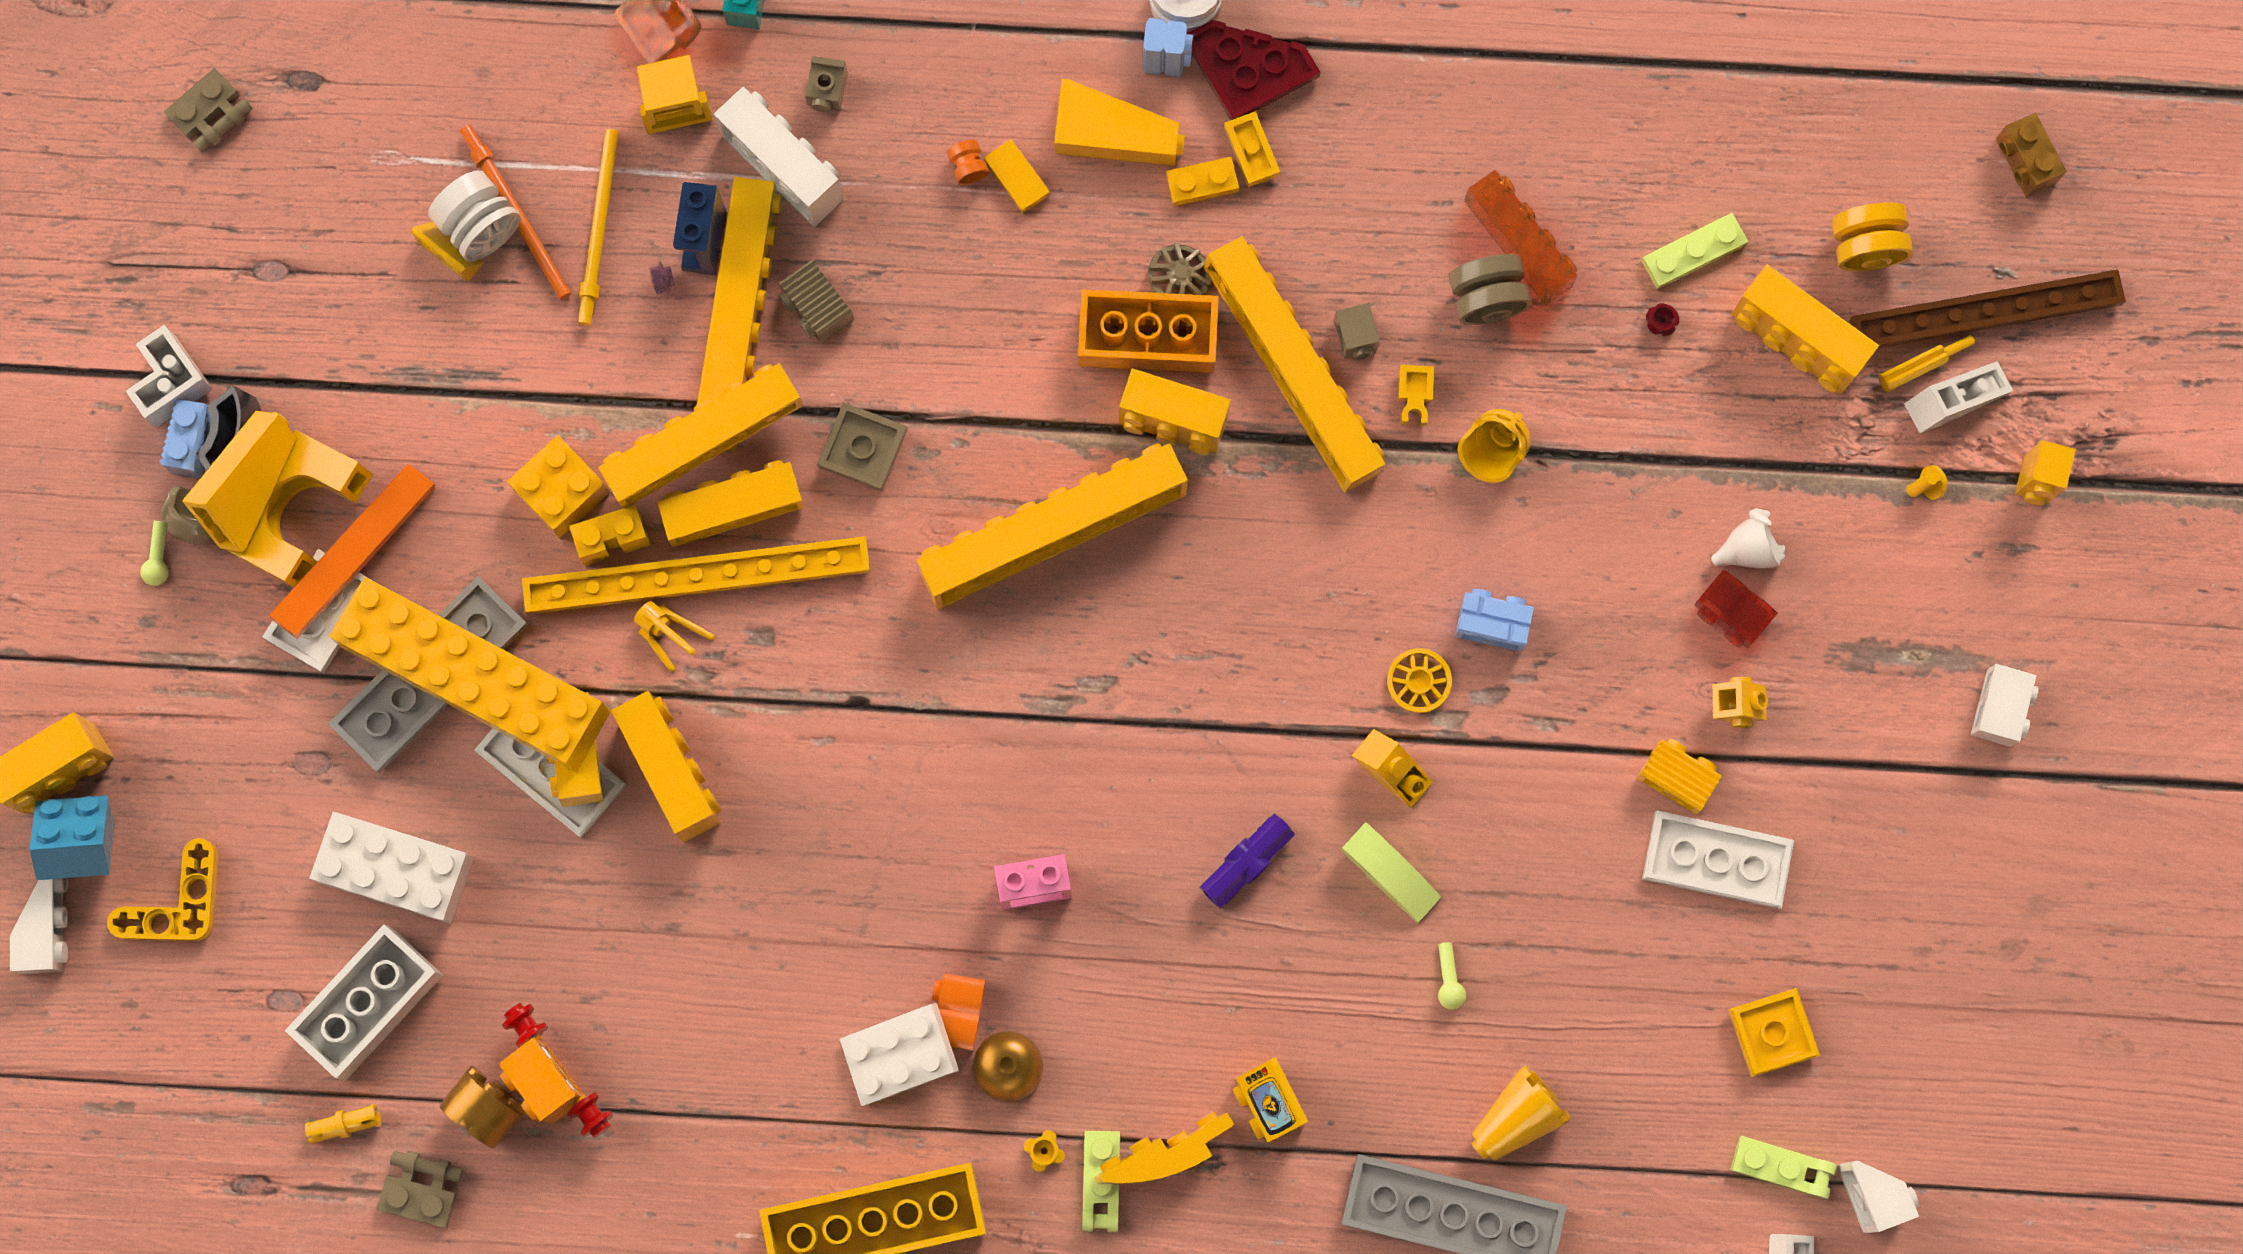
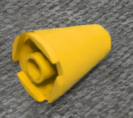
M1525 1064L1518 1070L1472 1132L1475 1140L1471 1144L1483 1159L1486 1160L1490 1156L1496 1161L1566 1125L1572 1117L1566 1108L1563 1111L1557 1105L1559 1099L1534 1071L1530 1072L1528 1065Z

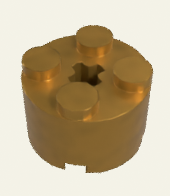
M470 1066L439 1107L457 1125L460 1123L468 1130L467 1133L484 1145L494 1149L503 1141L525 1111L521 1103L511 1096L507 1099L511 1093L495 1080L492 1084L488 1081L485 1082L488 1078L477 1068Z

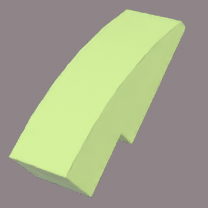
M1365 822L1342 847L1341 852L1417 923L1441 898L1439 893L1368 823Z

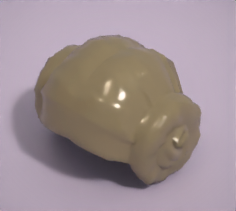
M175 486L168 493L161 511L162 519L167 522L169 532L176 539L188 542L189 544L203 545L212 538L182 502L191 489Z

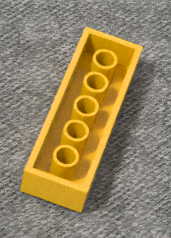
M971 1162L759 1210L768 1254H902L987 1234L974 1168Z

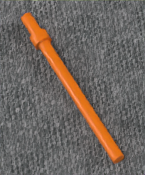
M472 125L464 126L459 132L471 150L470 157L476 167H481L486 176L497 187L499 191L498 197H505L509 201L510 207H514L520 214L521 221L517 228L558 298L560 300L568 298L572 294L495 166L493 162L494 156L489 147L482 144Z

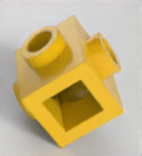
M1733 677L1730 678V682L1712 684L1713 719L1731 722L1732 728L1753 727V722L1767 720L1766 708L1768 706V697L1765 685L1752 683V678Z

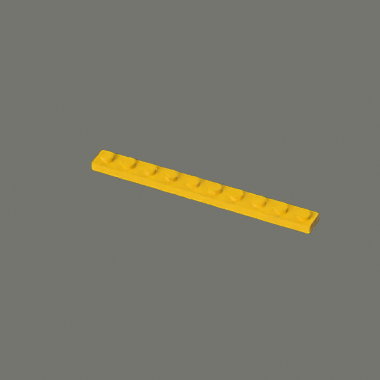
M863 536L522 578L525 613L529 615L871 573L867 538Z

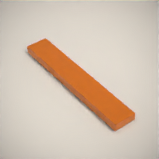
M407 464L269 614L270 619L298 639L435 489V484L411 465Z

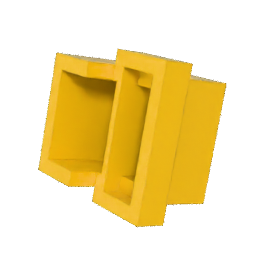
M690 55L636 66L644 103L639 105L647 134L713 120L706 91L700 92Z

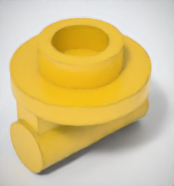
M1936 465L1926 466L1922 470L1920 478L1907 486V494L1911 497H1916L1924 493L1931 500L1940 499L1946 492L1947 477L1940 467Z

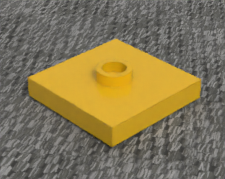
M1797 988L1728 1009L1751 1077L1820 1056Z

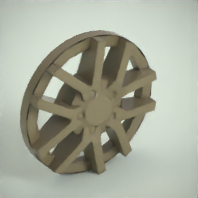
M1178 243L1161 248L1152 258L1148 268V281L1153 292L1163 293L1157 284H1169L1166 290L1168 294H1170L1172 288L1179 289V294H1184L1186 289L1194 295H1205L1210 286L1211 279L1206 271L1205 278L1197 274L1204 269V262L1206 260L1200 253L1201 251L1189 246L1179 245ZM1175 252L1177 261L1173 262L1168 253ZM1182 252L1188 253L1190 255L1186 259H1184ZM1163 257L1165 264H1156L1159 258ZM1196 258L1200 264L1191 267L1189 263ZM1154 271L1165 272L1166 275L1154 277ZM1194 281L1203 285L1201 291L1191 282Z

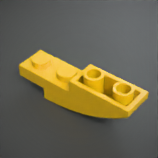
M1213 1111L1196 1122L1199 1128L1187 1135L1185 1130L1169 1138L1166 1141L1169 1145L1168 1148H1166L1161 1138L1150 1141L1148 1137H1145L1129 1147L1132 1153L1124 1159L1120 1160L1118 1155L1100 1165L1099 1167L1102 1172L1095 1176L1094 1179L1098 1184L1118 1185L1151 1181L1177 1174L1212 1157L1205 1143L1232 1127L1234 1123L1228 1113L1217 1116Z

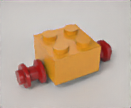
M518 1003L504 1014L507 1020L504 1021L502 1026L505 1030L514 1029L518 1034L519 1038L516 1042L518 1049L499 1063L504 1071L500 1074V1077L510 1091H516L522 1095L525 1101L521 1103V1106L533 1121L536 1119L538 1122L553 1124L567 1114L569 1118L578 1117L584 1126L580 1133L583 1137L591 1134L593 1138H596L611 1127L608 1120L612 1118V1113L610 1111H600L596 1105L599 1098L596 1092L587 1097L581 1092L546 1042L541 1040V1035L548 1029V1026L545 1022L537 1024L531 1017L535 1009L532 1004L523 1006L522 1003Z

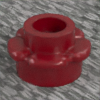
M1660 303L1648 310L1646 314L1647 327L1655 335L1669 336L1675 332V326L1679 324V315L1671 305ZM1659 318H1665V322L1661 323Z

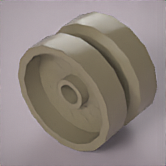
M1501 254L1480 258L1465 263L1449 273L1452 293L1462 297L1456 302V309L1461 324L1480 325L1501 321L1516 316L1532 306L1528 285L1519 283L1525 277L1521 256Z

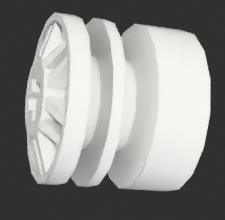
M477 170L466 173L448 185L435 198L428 212L429 218L444 235L451 236L450 242L456 249H459L460 254L467 262L483 259L497 250L514 234L521 221L520 214L514 207H510L509 201L505 197H498L499 191L486 174L483 171Z

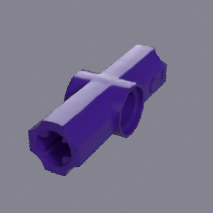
M1274 813L1249 839H1243L1225 857V862L1200 886V889L1221 909L1246 883H1252L1269 866L1270 860L1295 836V833L1284 820Z

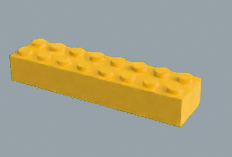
M1160 443L1152 445L1143 450V456L1132 461L1129 458L1121 459L1110 466L1111 470L1104 474L1098 475V472L1086 475L1079 480L1080 485L1069 490L1066 487L1058 488L1047 495L1048 499L1038 504L1035 501L1027 502L1016 509L1017 513L1004 519L1002 515L987 521L984 524L985 528L975 533H972L971 530L964 531L953 537V543L942 548L938 544L922 551V557L916 559L937 610L1187 495L1188 479L1171 444L1169 443L1163 447Z
M367 577L363 578L328 636L341 648L574 772L578 770L611 713L602 701Z

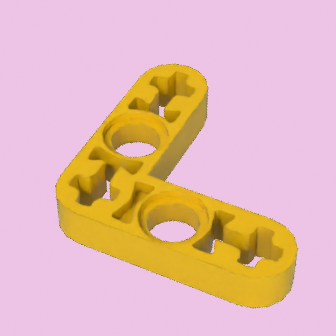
M197 838L189 841L184 847L178 908L118 907L110 913L107 919V927L110 933L115 937L125 940L202 941L211 934L214 925L218 870V850L215 845L208 840ZM200 846H202L203 850L209 852L208 857L201 860V869L208 871L207 876L199 873L190 874L191 869L198 871L199 862L192 855L193 852H199ZM196 880H203L207 885L206 894L201 899L195 900L191 898L189 894L190 885ZM188 904L195 906L206 905L205 911L198 909L197 918L203 921L204 925L203 928H197L196 934H194L192 929L187 928L188 922H193L195 919V910L188 909ZM125 914H127L129 919L142 921L144 933L140 934L142 928L139 926H128L124 932L123 928L117 926L118 920H124ZM159 914H165L169 919V927L165 932L156 934L151 927L152 920Z

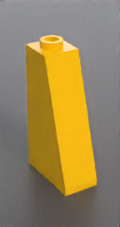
M1061 79L1054 141L1055 154L1175 166L1176 155H1183L1185 135L1179 134L1178 122L1069 79Z
M255 411L182 500L221 549L243 552L247 548L297 437L288 427L289 422L279 413Z

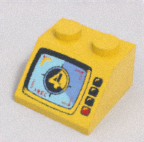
M1276 1057L1235 1079L1237 1087L1232 1089L1241 1108L1248 1106L1253 1116V1119L1248 1122L1257 1140L1264 1138L1266 1144L1308 1123Z

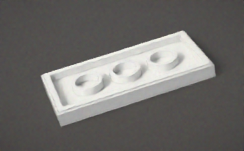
M493 728L474 749L475 752L581 839L626 786L621 779L599 762L604 801L562 807L559 798L552 797L550 777L556 776L555 765L548 764L546 756Z
M1655 811L1642 880L1780 910L1783 905L1794 840Z

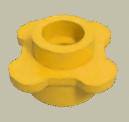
M1051 1130L1044 1131L1043 1135L1036 1139H1027L1024 1143V1150L1030 1154L1033 1161L1032 1168L1037 1172H1043L1046 1166L1052 1163L1060 1164L1065 1158L1064 1151L1059 1149L1056 1143L1057 1136ZM1047 1148V1154L1043 1155L1041 1149Z

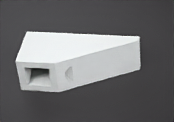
M68 878L38 880L10 935L11 972L18 974L63 972V963H66L68 959V947L66 942H63V928H66L68 924V912L66 907H63V893L67 891Z

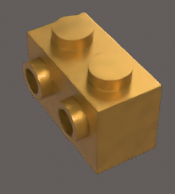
M2036 112L2006 125L1996 137L1999 150L2006 158L2015 181L2021 187L2025 197L2057 184L2067 172Z

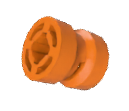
M970 139L959 142L946 151L950 163L954 164L957 168L954 174L959 185L977 182L989 174L986 162L980 160L981 149L977 140Z

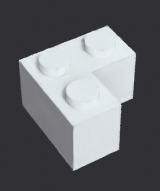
M165 325L136 344L154 372L126 390V393L143 417L155 428L171 418L170 414L174 412L172 407L176 406L173 401L182 399L195 402L213 389L180 341Z

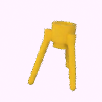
M649 601L636 613L634 622L641 627L638 633L647 640L670 672H674L675 667L653 637V634L658 637L664 633L690 655L695 654V649L669 628L670 620L668 618L709 640L715 639L714 634L672 612L664 604L659 607L653 601Z

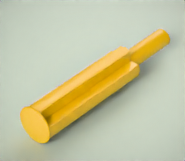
M1969 335L1945 348L1942 345H1938L1879 374V383L1883 390L1888 393L1947 363L1949 356L1974 345L1975 339Z

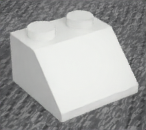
M1860 1161L1837 1165L1863 1233L1880 1232L1919 1217L1916 1208L1920 1207L1917 1195L1912 1187L1907 1188L1904 1181Z

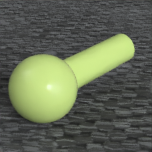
M154 520L149 560L142 565L140 570L142 580L150 586L163 584L169 575V569L163 562L167 533L166 521Z
M1452 943L1438 944L1444 985L1441 986L1438 992V999L1446 1009L1456 1010L1465 1003L1466 991L1457 982Z

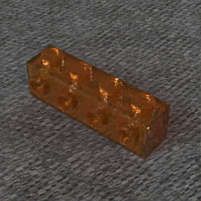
M1494 170L1468 188L1464 202L1505 254L1521 256L1525 271V281L1542 303L1547 306L1573 287L1578 276L1575 273L1577 272L1576 266L1567 255L1562 256L1555 247L1556 241L1552 234L1545 228L1542 230L1534 220L1536 216L1532 208L1526 202L1521 203L1514 194L1515 188L1506 176L1501 177Z

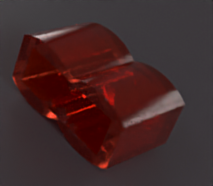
M1724 569L1694 604L1699 609L1697 615L1703 621L1712 626L1715 623L1721 626L1726 631L1724 633L1725 638L1739 648L1742 645L1749 648L1778 614L1766 601L1751 592L1740 580Z

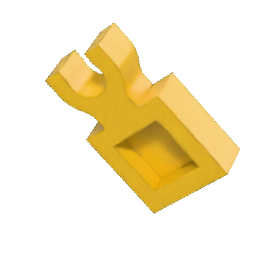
M1400 365L1398 401L1406 402V406L1401 414V425H1407L1408 414L1416 412L1421 417L1420 426H1427L1428 412L1424 403H1432L1434 366Z

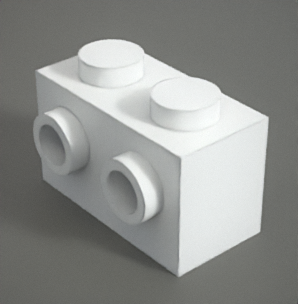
M1995 664L1987 669L1971 736L2009 747L2019 743L2021 739L2024 740L2030 727V720L2026 719L2028 708L2034 705L2038 695V687L2034 686L2037 675Z

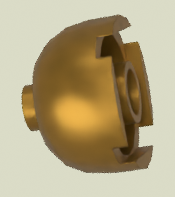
M1012 1031L995 1033L985 1039L975 1052L972 1065L974 1078L982 1092L994 1100L1003 1102L1020 1101L1032 1094L1041 1082L1043 1072L1042 1055L1035 1043L1022 1033Z

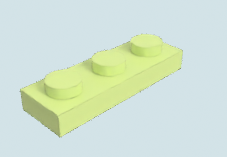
M1730 213L1644 256L1641 262L1658 290L1746 246L1749 241L1733 213Z

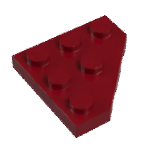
M1211 20L1187 33L1193 35L1192 55L1230 120L1255 112L1320 78L1321 75L1319 68L1304 44L1293 41L1291 43L1273 39L1271 35L1245 29V31L1226 26V23Z

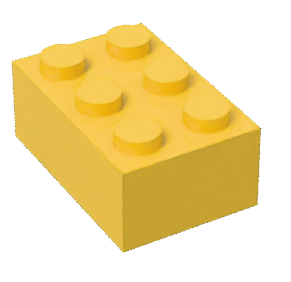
M1132 368L1119 405V424L1124 425L1123 428L1133 434L1143 435V432L1157 435L1156 439L1165 444L1175 445L1176 442L1188 445L1190 451L1200 455H1208L1209 452L1217 454L1229 417L1231 399Z
M72 712L1 755L0 803L21 813H32L35 809V801L46 800L56 793L58 795L64 794L72 790L77 785L75 781L85 775L93 776L103 771L107 767L106 762L113 759L114 756L95 724Z

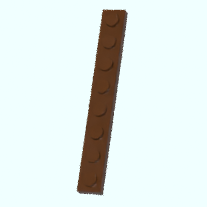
M2117 269L1854 315L1850 318V324L1879 345L1878 348L2121 306L2126 302Z

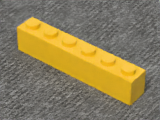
M778 363L774 366L768 364L758 369L754 373V378L742 383L740 381L727 387L724 390V395L714 401L707 399L700 402L694 407V412L684 418L678 416L664 424V429L653 436L651 433L641 436L633 443L634 447L623 453L616 451L608 455L603 460L604 464L598 468L621 507L626 508L801 408L803 404L781 364Z

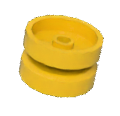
M1891 202L1867 204L1842 211L1831 220L1833 236L1837 241L1842 242L1836 249L1838 266L1841 270L1870 271L1887 268L1903 263L1914 255L1912 237L1903 232L1910 225L1907 208L1904 204Z

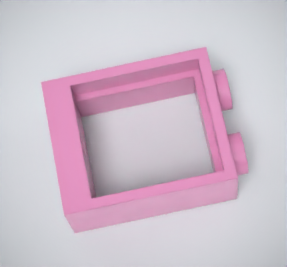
M1065 854L994 866L1003 911L1072 898ZM1030 865L1035 867L1032 869H1027V867Z

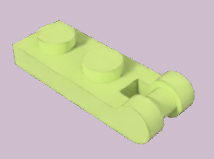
M1085 1131L1082 1232H1093V1228L1107 1229V1232L1118 1233L1119 1184H1098L1094 1177L1102 1172L1099 1166L1116 1155L1120 1159V1131ZM1094 1203H1107L1108 1214H1093Z
M1739 1136L1730 1171L1828 1200L1831 1190L1828 1188L1830 1176L1835 1175L1837 1164L1748 1137ZM1807 1168L1817 1171L1814 1183L1804 1181Z

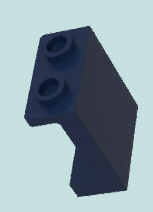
M684 182L682 184L673 246L676 250L684 251L681 264L682 271L716 275L726 209L716 185Z

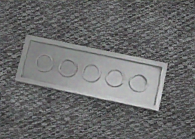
M479 576L439 614L442 618L503 650L528 626ZM382 670L328 724L376 772L380 773L448 704Z
M1357 1154L1341 1225L1458 1254H1557L1567 1205Z

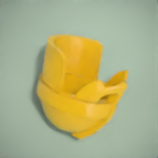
M1493 409L1483 413L1476 419L1458 444L1459 459L1472 476L1484 482L1499 483L1506 480L1528 453L1531 444L1530 432L1522 420L1524 415L1520 411L1513 413L1504 409Z

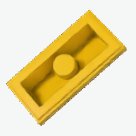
M434 223L414 226L411 229V234L421 246L465 281H469L482 267V260L467 262L460 254L459 249H456L450 242L451 236L444 235Z

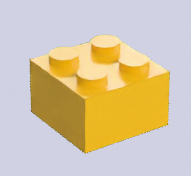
M559 435L552 439L507 480L513 491L559 539L570 530L569 526L579 522L610 493L605 483Z

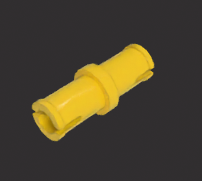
M371 1104L370 1106L349 1112L339 1110L335 1112V1116L306 1122V1137L312 1136L308 1138V1142L313 1145L317 1142L339 1136L345 1139L351 1137V1134L354 1132L381 1126L380 1112L375 1113L378 1110L377 1105Z

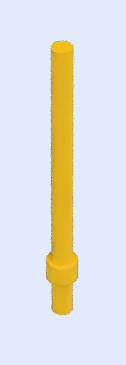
M606 129L585 276L584 282H581L578 298L581 299L578 324L582 326H591L594 303L598 301L600 285L597 282L619 131L614 129Z

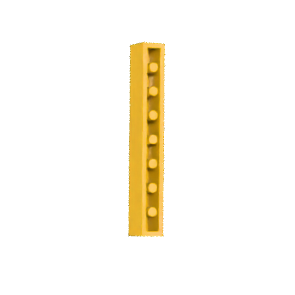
M734 176L697 405L707 399L714 401L724 395V390L730 385L740 381L745 383L748 381V376H754L756 356H752L753 343L759 344L761 336V323H757L758 312L764 311L767 292L762 290L764 278L770 277L772 259L767 258L769 246H775L777 226L773 225L774 213L780 214L782 205V194L778 193L775 181ZM737 445L731 447L727 451L736 452Z
M1241 236L1209 253L1204 262V269L1343 492L1346 493L1381 472L1385 466L1383 451L1377 443H1372L1366 433L1367 428L1360 415L1354 414L1348 405L1349 400L1345 390L1340 385L1337 386L1331 378L1330 367L1323 357H1318L1312 347L1313 342L1309 333L1299 327L1294 319L1295 312L1291 304L1286 300L1283 301L1279 295L1274 277L1262 268L1259 263L1260 258L1257 250L1252 244L1248 245L1244 237Z

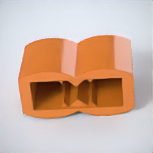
M943 973L942 981L935 980L932 1001H938V1008L951 1048L974 1051L985 980Z

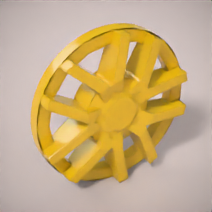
M1415 648L1401 653L1392 662L1387 674V687L1393 701L1408 712L1426 713L1435 710L1445 702L1451 691L1452 675L1448 664L1440 655L1428 649ZM1414 655H1424L1423 667L1415 666ZM1407 657L1410 658V668L1399 663ZM1428 657L1435 659L1440 665L1428 669ZM1395 669L1406 673V678L1393 677ZM1443 669L1446 678L1434 680L1432 673ZM1393 683L1405 686L1398 695L1394 690ZM1446 683L1444 693L1441 695L1434 686ZM1408 690L1414 694L1409 705L1400 699ZM1429 691L1438 699L1432 705L1425 695ZM1418 696H1420L1426 707L1413 706Z

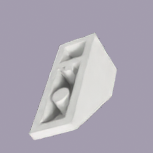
M1997 361L1929 386L1904 403L1921 434L2013 392V389Z

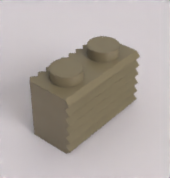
M813 260L779 283L783 292L779 295L780 300L789 312L796 309L802 317V320L798 323L810 339L816 336L820 343H824L832 335H835L854 321L850 308Z

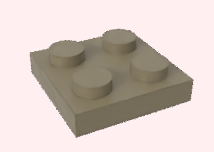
M843 402L817 465L826 471L883 491L908 430L907 426Z

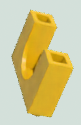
M297 430L294 432V435L297 437L247 548L243 552L227 550L238 559L292 588L301 581L318 561L304 551L284 541L280 531V520L287 503L296 494L305 489L321 487L356 504L374 475L359 462Z

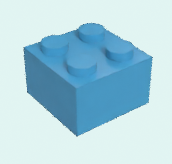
M108 795L35 801L29 851L36 880L110 875L115 825Z

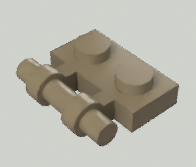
M213 68L167 108L164 113L188 139L193 137L198 131L202 133L193 144L203 153L211 145L216 146L222 141L220 137L234 125L238 127L245 121L243 117L253 108L244 98L233 107L230 103L240 96L239 93ZM223 111L225 115L210 127L207 123Z
M394 1151L391 1156L390 1165L402 1167L401 1178L386 1175L376 1210L448 1228L458 1193L444 1190L447 1180L459 1183L463 1175V1169L451 1166L450 1161L439 1159L436 1162L421 1158L420 1153L408 1151L405 1154ZM416 1171L432 1175V1185L428 1186L414 1182Z

